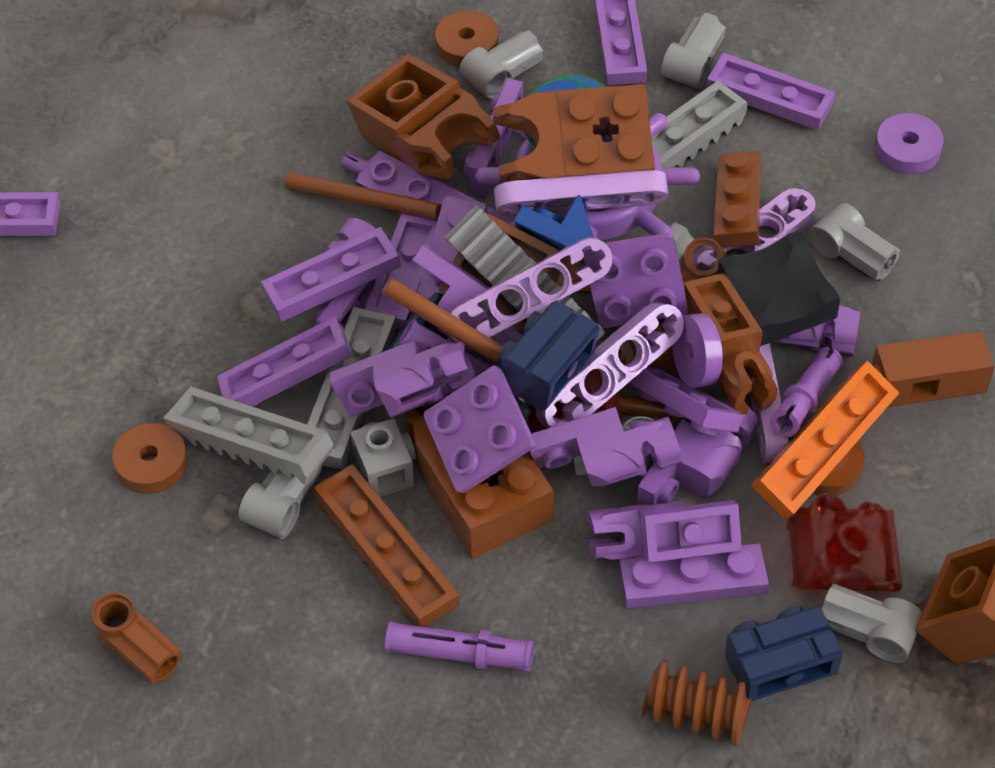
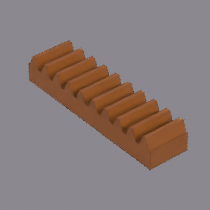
M353 464L314 486L315 498L320 510L327 512L331 524H336L340 535L347 537L351 549L358 551L362 563L368 564L374 577L378 576L382 588L389 590L393 602L400 604L405 617L409 616L414 626L426 627L460 606L458 592Z

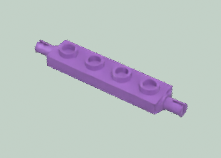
M380 150L368 161L353 154L351 151H347L345 153L346 157L343 155L341 159V167L358 175L356 184L359 187L436 202L441 205L445 196L479 202L430 176L422 175L405 163ZM487 206L488 214L509 225L514 222V219L500 215L496 210Z

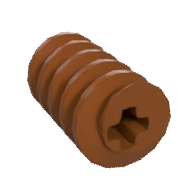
M662 659L651 677L643 705L642 717L652 706L654 721L661 724L668 714L672 712L673 727L679 730L691 718L692 731L696 735H700L706 726L711 724L712 739L719 741L729 729L731 744L738 747L746 725L752 697L751 699L746 698L745 682L741 681L731 693H728L726 677L720 676L712 688L707 687L706 671L703 670L699 672L693 682L688 681L687 666L683 664L674 676H670L668 660Z

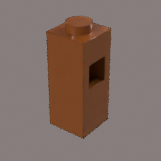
M981 331L876 346L872 366L899 392L888 407L987 393L994 370V364Z

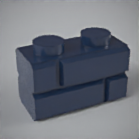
M557 300L552 301L542 314L538 311L533 312L524 326L523 336L518 342L512 339L509 340L501 350L497 360V364L501 366L513 395L518 398L522 396L525 402L541 411L546 410L595 352L600 330L598 323L580 313L576 315L573 309Z
M794 606L782 611L775 620L762 624L751 620L736 626L731 634L727 635L725 657L733 676L737 679V684L740 681L745 682L746 698L751 699L752 697V701L838 674L842 659V649L833 631H830L829 623L821 607L816 606L804 610L801 606Z

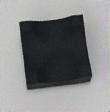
M801 230L787 234L779 241L763 249L740 255L732 254L719 259L718 274H726L763 331L760 346L838 317L840 297L817 266L808 242Z

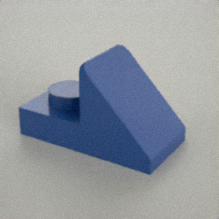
M580 195L576 197L562 224H560L561 219L556 214L541 207L533 211L522 206L514 219V223L519 230L558 250H562L587 237L594 238L588 214ZM584 257L579 261L583 265H585Z

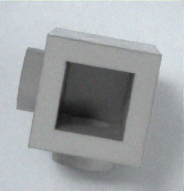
M394 418L383 422H371L360 429L351 431L353 456L359 472L379 497L414 487L412 460L416 459L414 445L408 433L401 435Z

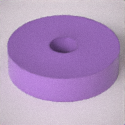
M913 113L896 114L884 120L879 126L875 151L880 161L892 170L907 174L921 173L931 169L939 161L944 137L938 125L927 117Z
M704 313L683 315L684 329L682 335L672 345L678 374L682 381L690 388L712 386L720 377L723 362L722 344L716 325Z

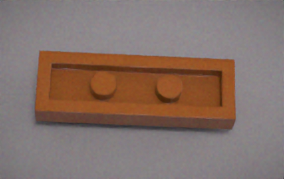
M737 151L731 154H720L718 157L713 236L714 240L722 248L759 245L762 178L760 151Z

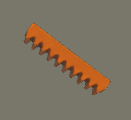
M868 360L846 377L847 379L836 388L837 391L826 399V403L794 435L795 438L783 447L784 450L750 484L784 520L792 516L899 394Z

